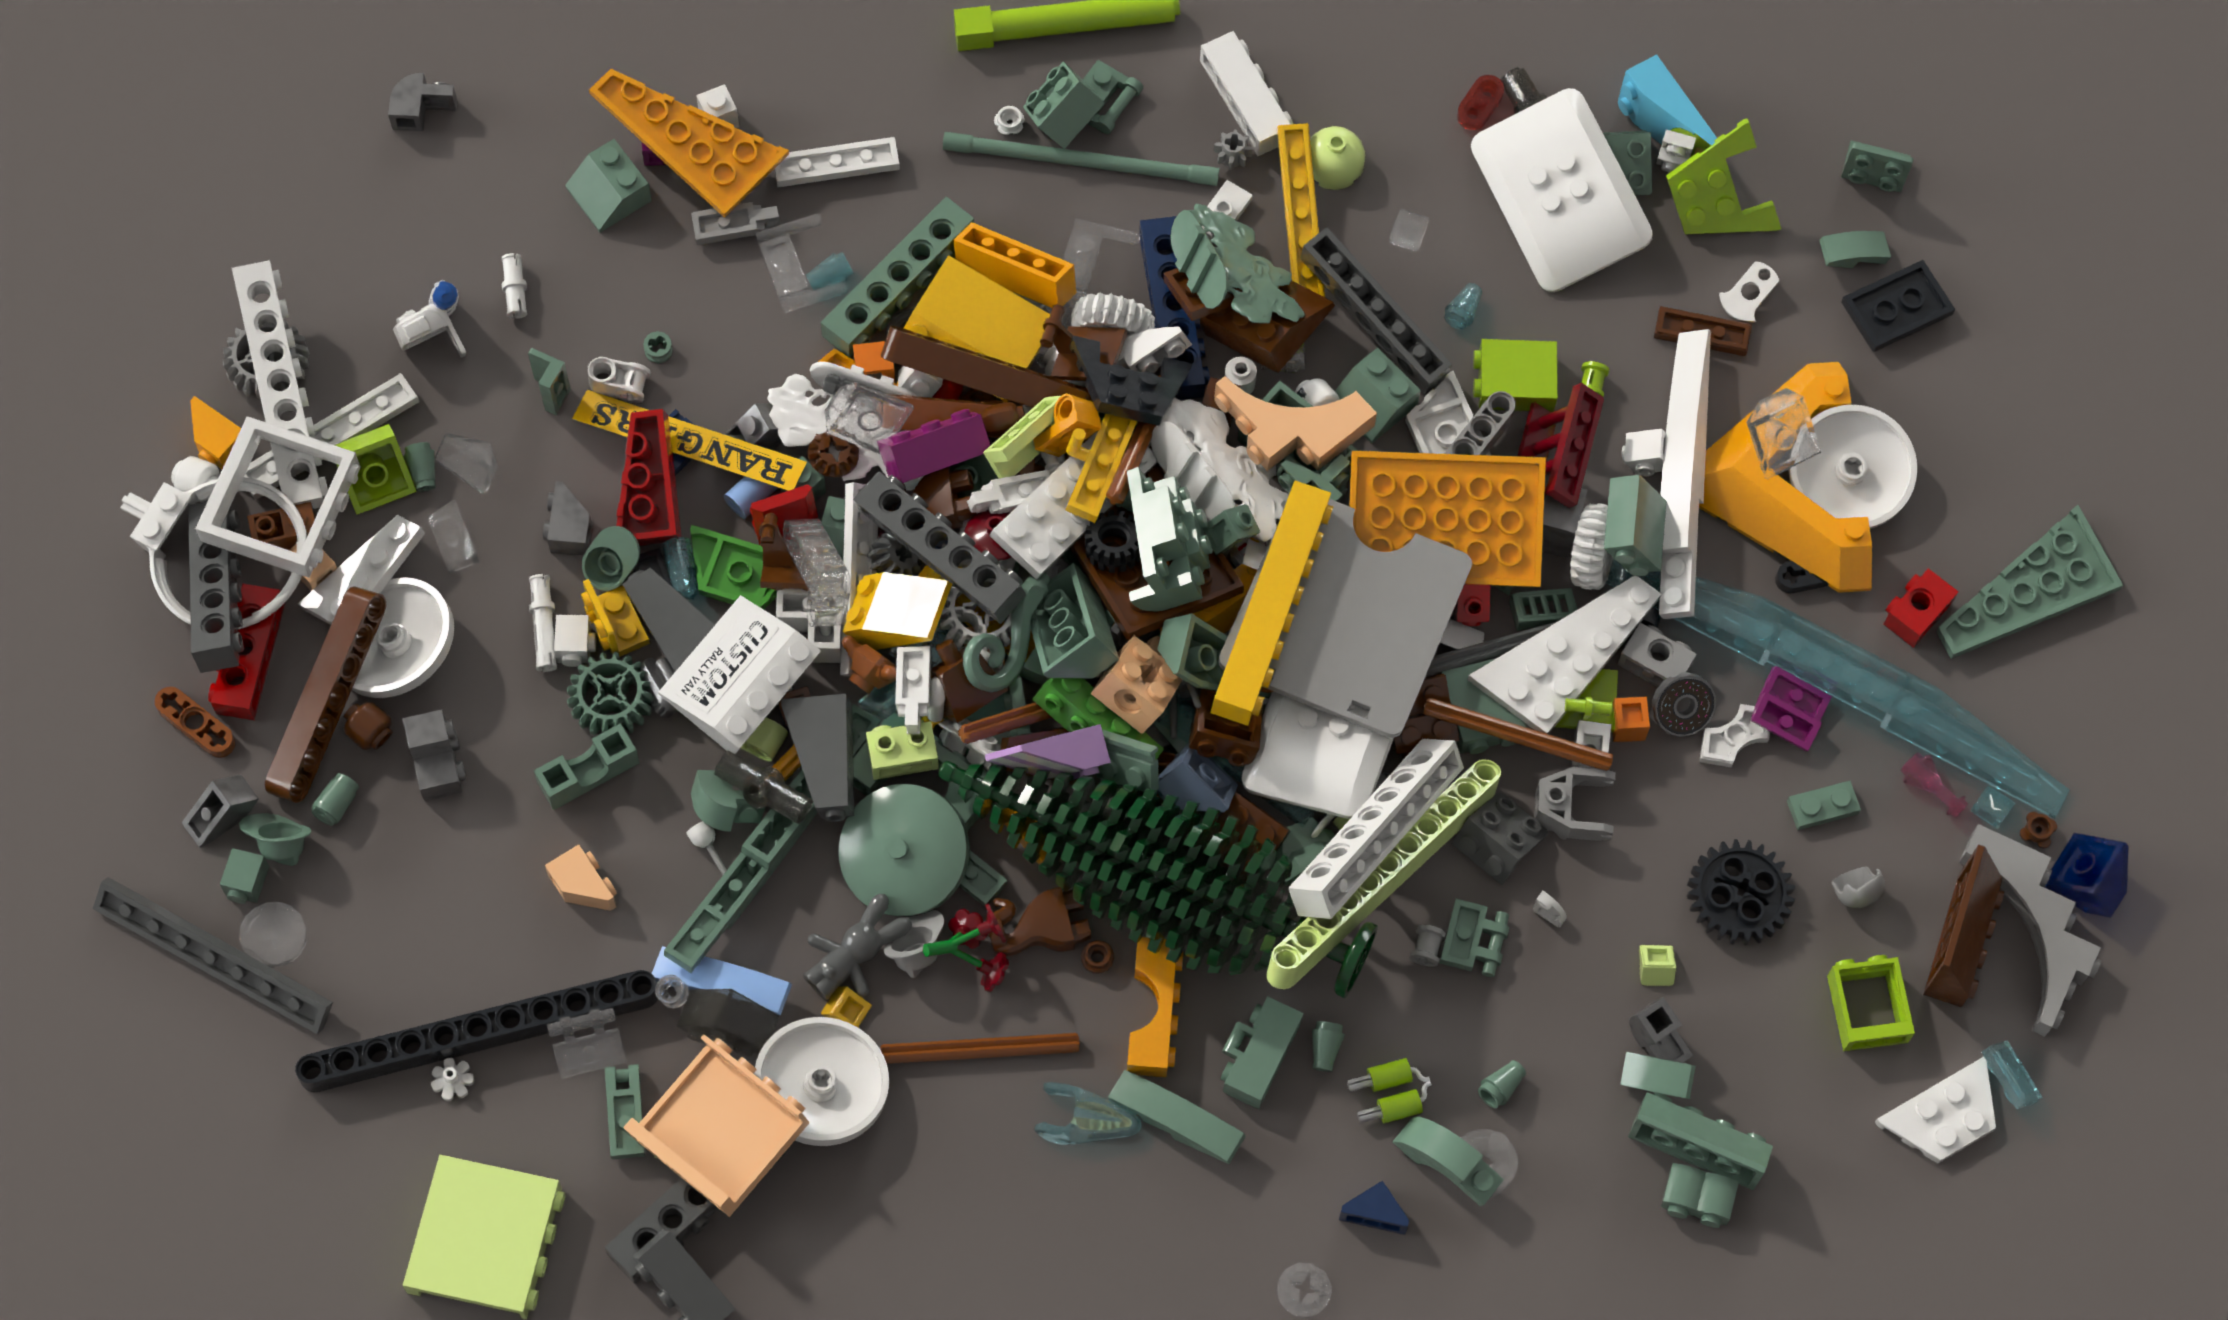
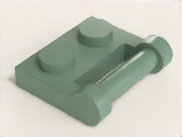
M1097 60L1083 80L1098 93L1105 104L1118 87L1123 92L1105 115L1100 116L1098 114L1101 111L1100 109L1087 124L1104 134H1110L1115 128L1114 122L1132 98L1139 96L1144 89L1143 84L1136 78L1127 77L1102 61Z

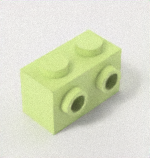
M921 720L920 734L907 735L905 725L894 728L883 725L875 727L870 732H866L874 780L939 769L931 721L924 722Z

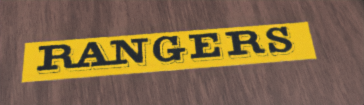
M587 390L572 419L627 437L631 413L647 411L648 409ZM669 417L673 453L788 491L795 488L807 464L806 461Z

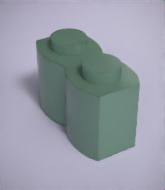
M1673 1163L1670 1168L1661 1207L1667 1209V1213L1673 1217L1685 1219L1688 1215L1695 1216L1701 1219L1700 1223L1703 1225L1719 1228L1721 1224L1727 1225L1730 1220L1739 1181L1727 1176L1705 1172L1691 1166Z

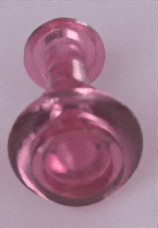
M1917 752L1901 768L1900 771L1905 775L1903 783L1934 793L1949 807L1946 813L1947 816L1951 814L1956 818L1969 805L1965 801L1966 796L1958 799L1942 784L1930 754L1923 757Z

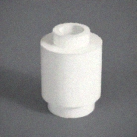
M1246 357L1231 359L1226 365L1225 376L1232 383L1241 385V389L1244 392L1251 394L1254 391L1257 374L1254 362Z

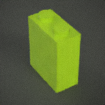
M1481 339L1479 350H1474L1473 369H1478V379L1473 381V397L1479 398V409L1491 394L1497 391H1505L1514 398L1515 411H1529L1531 403L1536 402L1548 411L1554 412L1558 399L1557 341ZM1501 407L1493 408V410H1504Z

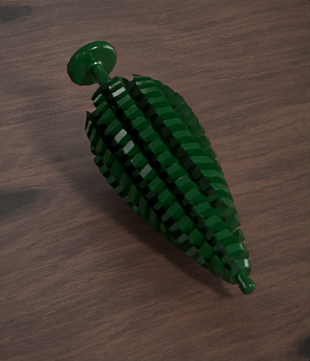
M945 761L939 769V777L941 779L960 785L958 794L965 803L970 800L974 792L979 794L975 797L973 812L981 819L986 817L993 806L989 821L991 822L990 828L995 833L1000 834L1004 824L1009 822L1007 831L1010 834L1006 842L1013 849L1018 848L1024 832H1027L1024 840L1028 844L1022 856L1028 862L1033 864L1041 856L1039 854L1041 848L1047 852L1043 863L1038 864V870L1046 877L1050 878L1062 865L1059 862L1060 859L1065 861L1066 864L1063 871L1056 873L1055 883L1065 892L1074 886L1073 898L1082 906L1086 905L1087 900L1091 899L1090 908L1093 909L1092 914L1102 919L1106 910L1110 908L1108 918L1112 919L1110 926L1118 931L1122 930L1125 920L1128 918L1127 928L1131 929L1128 938L1136 943L1140 942L1145 928L1148 926L1145 937L1151 940L1147 949L1155 954L1159 952L1165 936L1168 935L1165 946L1170 948L1166 959L1174 963L1178 962L1184 946L1188 944L1185 955L1190 957L1186 965L1188 969L1197 970L1204 955L1209 952L1206 964L1210 965L1207 972L1220 973L1224 963L1231 959L1228 972H1231L1230 975L1241 974L1245 972L1257 954L1254 950L1258 941L1262 938L1264 939L1260 951H1263L1260 961L1255 964L1254 971L1258 972L1268 969L1274 948L1307 918L1301 916L1299 922L1293 920L1297 917V912L1290 893L1287 900L1281 903L1285 891L1281 888L1285 879L1289 878L1292 872V863L1286 853L1274 865L1277 854L1274 851L1276 844L1269 838L1265 839L1261 850L1257 852L1259 842L1255 838L1259 829L1251 824L1247 826L1241 842H1238L1240 833L1235 830L1240 819L1232 815L1227 817L1221 833H1218L1221 824L1217 823L1216 819L1220 810L1209 807L1202 823L1199 824L1201 815L1196 814L1199 802L1188 800L1182 814L1179 815L1180 806L1176 805L1179 799L1178 796L1166 795L1162 806H1159L1160 798L1156 797L1157 790L1147 788L1143 796L1138 797L1139 790L1136 789L1137 786L1125 784L1116 793L1117 784L1114 781L1103 780L1095 788L1096 780L1093 777L1083 775L1071 787L1074 791L1069 800L1070 794L1066 790L1070 781L1074 780V776L1071 773H1059L1055 777L1050 793H1047L1049 785L1045 783L1050 774L1048 770H1037L1032 783L1027 784L1028 777L1026 773L1028 768L1016 767L1005 783L1004 780L1007 773L1005 765L994 764L984 778H981L984 764H971L967 770H964L951 761ZM1095 788V790L1090 795V798L1093 799L1091 804V802L1086 801V798L1090 789ZM1114 797L1108 807L1112 808V811L1105 809L1109 798ZM1250 860L1246 869L1244 870L1243 867L1246 861ZM1272 868L1266 880L1262 879L1265 871ZM1083 871H1085L1082 881L1076 882ZM1104 881L1102 889L1097 891L1102 882ZM1270 881V883H1269V885H1268V887H1267V889H1266V892L1263 893L1264 890H1265V887H1266V885H1267V882ZM1371 922L1364 923L1356 934L1351 946L1340 942L1325 956L1342 964L1334 986V991L1338 996L1345 999L1353 988L1372 948L1378 925ZM1241 930V933H1240V935H1239V938H1238V940L1236 941L1235 939H1236V937H1237V935H1238V932ZM1222 936L1219 944L1215 946L1219 937ZM1239 943L1242 944L1239 953L1232 956Z

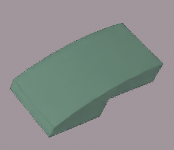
M1883 231L1844 232L1823 236L1819 240L1826 266L1853 268L1858 262L1886 264L1891 258Z
M1285 460L1281 463L1276 473L1279 484L1289 493L1294 480L1331 492L1330 499L1339 502L1343 496L1326 479L1299 464Z
M1626 1052L1620 1085L1690 1099L1696 1066L1669 1059Z

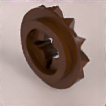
M828 428L826 432L820 435L816 434L812 442L809 443L808 459L812 467L820 474L828 477H841L849 474L856 467L859 460V447L856 446L853 436L848 437L842 430L834 432ZM830 444H833L837 451H841L839 452L837 462L831 453H827L829 452Z

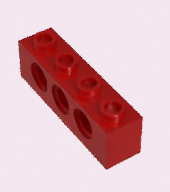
M242 583V602H238L242 618L250 617L252 613L266 606L281 590ZM285 603L277 611L256 625L238 629L242 636L244 648L251 647L252 651L244 656L239 655V666L216 670L219 672L216 683L210 685L208 701L211 702L216 714L255 721ZM236 677L245 678L239 685H230L231 681Z

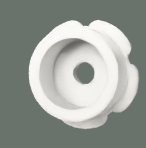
M1014 106L1001 108L994 118V124L998 126V131L1004 135L1018 134L1023 129L1022 123L1025 121L1024 115Z

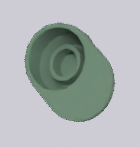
M610 526L603 529L586 550L582 559V570L586 580L589 579L593 587L604 591L616 589L626 582L640 558V547L636 537L629 530L620 526Z

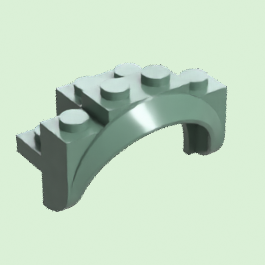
M1139 467L1127 470L1130 490L1124 503H1116L1115 505L1117 507L1122 506L1134 514L1143 576L1149 584L1129 592L1130 602L1139 609L1156 612L1202 599L1201 585L1205 584L1203 572L1205 569L1210 568L1208 555L1212 554L1210 540L1204 533V528L1208 527L1204 510L1202 508L1197 509L1190 498L1187 487H1181L1175 476L1153 482L1150 477H1145ZM1173 560L1171 565L1168 567L1166 562Z

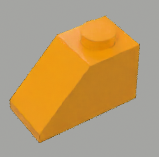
M194 396L190 403L194 442L199 451L198 457L223 469L241 428Z

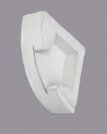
M1542 890L1534 904V912L1556 927H1561L1567 919L1564 909L1554 898Z

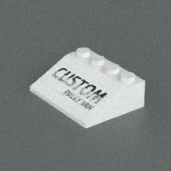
M740 595L657 694L734 756L815 660L821 650L797 630Z

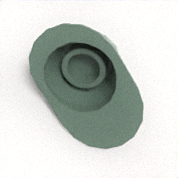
M261 813L248 815L239 822L240 830L256 838L260 853L265 859L290 866L298 863L299 855L304 850L305 837L311 833L309 827L299 825L275 814Z

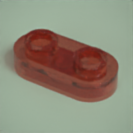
M1483 75L1472 85L1458 107L1457 120L1462 127L1468 130H1477L1486 124L1503 97L1504 85L1498 77ZM1490 92L1492 96H1485L1483 93ZM1473 114L1477 118L1471 119L1467 115Z

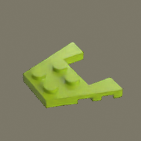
M1747 118L1737 123V127L1728 134H1722L1715 139V143L1702 153H1696L1666 175L1685 234L1777 231L1781 229L1772 200L1745 210H1741L1726 158L1757 148Z

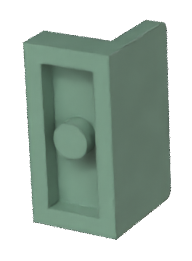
M531 348L528 356L534 379L539 382L545 411L557 415L571 390L565 362Z

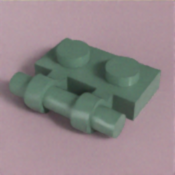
M1456 898L1439 963L1472 972L1474 961L1479 960L1484 963L1482 975L1494 977L1496 968L1501 965L1503 955L1500 953L1503 940L1508 937L1510 929L1507 926L1509 914L1498 911L1495 921L1485 919L1487 906ZM1482 932L1491 936L1488 949L1478 946Z

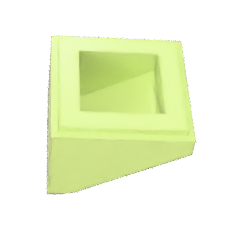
M1640 945L1641 984L1644 986H1672L1676 973L1673 946Z

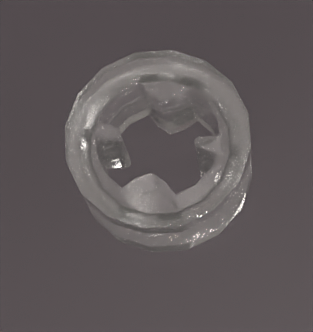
M667 975L656 984L655 994L658 1000L668 1008H678L687 1001L689 989L686 983L676 975ZM671 985L677 992V995L673 998L667 991Z

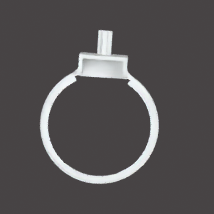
M244 477L237 492L258 493L277 503L286 512L295 528L298 541L296 542V553L300 554L307 538V532L303 519L295 505L285 494L272 485ZM218 479L203 483L185 492L164 482L151 503L130 492L128 496L125 495L123 497V504L120 507L122 510L141 519L130 537L142 549L149 552L151 578L159 597L174 615L190 625V612L176 600L169 586L167 561L164 560L166 555L160 550V547L186 506L196 504L199 500L201 503L208 502ZM292 572L281 592L266 606L252 613V616L244 618L243 626L238 627V629L256 624L277 611L292 595L302 575Z

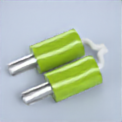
M1407 1058L1367 1068L1366 1076L1348 1080L1347 1085L1350 1091L1371 1086L1373 1092L1413 1082L1412 1072L1416 1074L1419 1080L1426 1082L1422 1086L1421 1098L1418 1091L1414 1089L1377 1099V1107L1358 1111L1357 1117L1359 1122L1363 1123L1381 1118L1384 1124L1423 1113L1422 1102L1427 1097V1088L1431 1086L1429 1076H1422L1417 1068L1410 1067Z

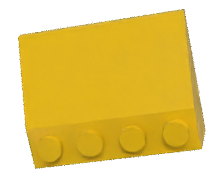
M948 255L913 310L904 329L1030 369L1042 348L1040 339L1044 333L1043 323L1045 319L1049 318L1050 314ZM996 396L997 398L1001 399V400L1004 401V402H1009V401H1010V400H1007V399H1004V398H1001V397Z

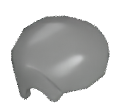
M1866 866L1848 871L1833 879L1832 886L1840 902L1851 908H1864L1874 904L1885 892V879L1881 871L1876 869L1877 874L1874 875L1869 867Z

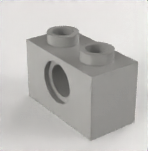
M1640 622L1622 651L1617 665L1659 687L1670 676L1675 677L1680 675L1679 673L1689 672L1697 654L1687 644L1681 641H1673L1664 636L1663 632L1651 625L1646 626ZM1660 653L1666 660L1657 661L1651 654Z

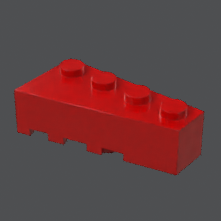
M663 409L632 412L627 436L624 471L622 472V488L617 508L616 526L629 530L636 537L639 546L682 541L669 416Z

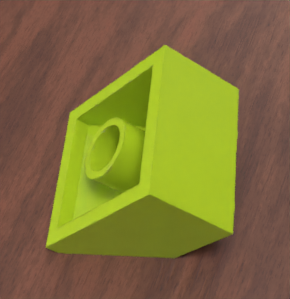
M389 424L335 444V446L355 452L361 466L357 474L358 481L356 484L351 483L347 492L356 515L417 492L396 437Z

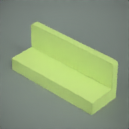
M1060 396L1045 397L983 452L998 479L1015 476L1041 453V451L1035 450L1034 438L1044 432L1046 428L1055 424L1054 407Z

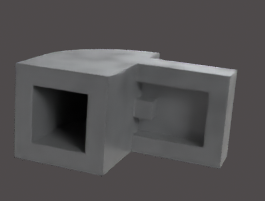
M424 73L411 74L401 79L395 85L390 95L388 116L392 130L423 131L425 109L456 111L457 97L454 85H448L444 82L427 84Z
M1664 997L1655 1000L1630 1017L1629 1025L1634 1038L1640 1048L1645 1047L1650 1056L1682 1063L1693 1056L1676 1030L1682 1024Z

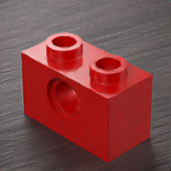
M1929 568L1921 577L1915 574L1904 588L1908 592L1902 598L1896 596L1885 609L1888 616L1883 625L1913 648L1953 604L1959 591ZM1912 602L1922 604L1925 610L1916 609Z

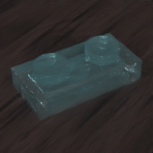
M2008 1040L1990 1045L1981 1052L1987 1061L1988 1069L1997 1077L2004 1089L2006 1098L2015 1106L2016 1110L2033 1105L2043 1098Z

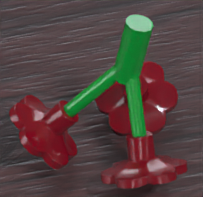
M988 903L985 905L987 910L986 921L983 922L982 916L977 912L970 913L967 909L958 910L955 917L950 919L948 923L949 929L953 932V937L950 940L924 944L923 953L925 957L951 953L976 966L977 971L983 973L981 985L984 986V990L992 992L995 986L1000 985L1005 977V971L1009 966V959L1006 958V955L999 952L990 961L983 958L978 960L958 949V945H966L971 949H975L992 932L1003 943L1007 942Z

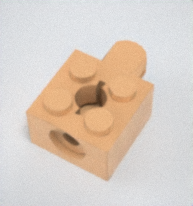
M1133 635L1117 652L1119 660L1110 669L1104 671L1091 692V695L1141 734L1164 712L1183 680L1173 674L1158 651L1160 636H1155L1148 640L1147 643H1144Z

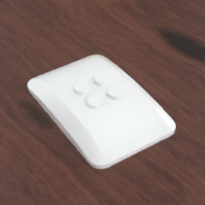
M1569 88L1562 90L1479 132L1473 138L1471 143L1472 153L1542 289L1548 292L1560 291L1644 249L1650 244L1653 236L1651 226L1585 98L1579 91Z
M1272 692L1262 716L1260 749L1253 762L1245 765L1242 773V783L1247 792L1254 795L1351 819L1374 793L1394 738L1385 737L1277 692ZM1353 704L1349 708V712L1364 718L1368 716L1369 711Z

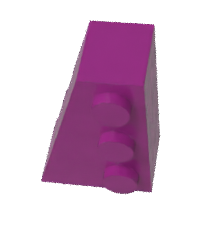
M969 409L951 414V419L941 422L933 420L922 424L921 428L902 431L877 441L888 477L893 475L902 483L982 455L991 446L981 414L970 412Z

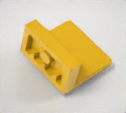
M590 580L583 581L585 592L581 594V598L585 605L584 610L586 615H589L590 623L595 625L598 632L596 633L604 651L610 649L612 655L616 651L621 657L650 644L649 638L623 585L597 596Z

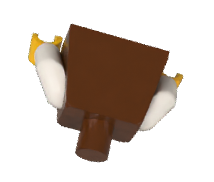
M947 639L936 646L942 662L931 668L930 709H928V716H923L921 719L924 722L931 721L932 728L944 721L943 715L946 719L959 723L1008 691L1007 687L997 692H987L974 687L967 679L963 667V655L966 647L958 650L953 639ZM982 649L979 656L980 666L988 675H995L1004 665L1002 663L998 668H991L988 665L990 653Z

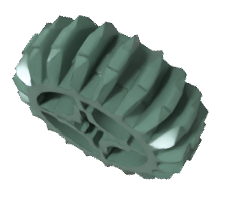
M616 651L612 655V659H607V655L603 652L600 654V661L596 662L593 657H589V667L579 664L578 672L580 675L571 674L570 680L573 685L567 687V694L571 696L567 699V704L569 708H573L571 711L573 719H579V726L582 729L590 726L589 730L593 736L600 729L603 733L620 723L629 733H633V723L643 726L644 718L642 715L650 716L652 711L649 705L651 704L650 701L654 700L653 694L645 691L650 689V682L642 681L645 678L646 672H639L642 663L638 661L632 664V657L629 654L621 661L619 653ZM616 675L613 678H604V676ZM633 683L637 688V694L630 705L625 695L629 691L628 687ZM592 685L597 695L593 698L594 703L588 707L585 703V696ZM612 711L618 712V714H614V715H605V714H607L608 712H612Z

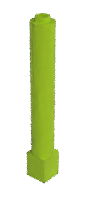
M1087 0L991 11L990 5L954 9L958 51L992 48L996 41L1175 22V15H1180L1179 0Z

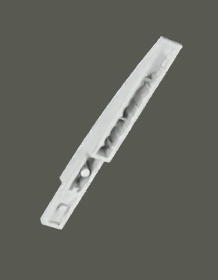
M1709 329L1679 333L1669 400L1661 482V496L1667 501L1659 615L1663 619L1694 616L1699 504L1704 503L1711 331Z

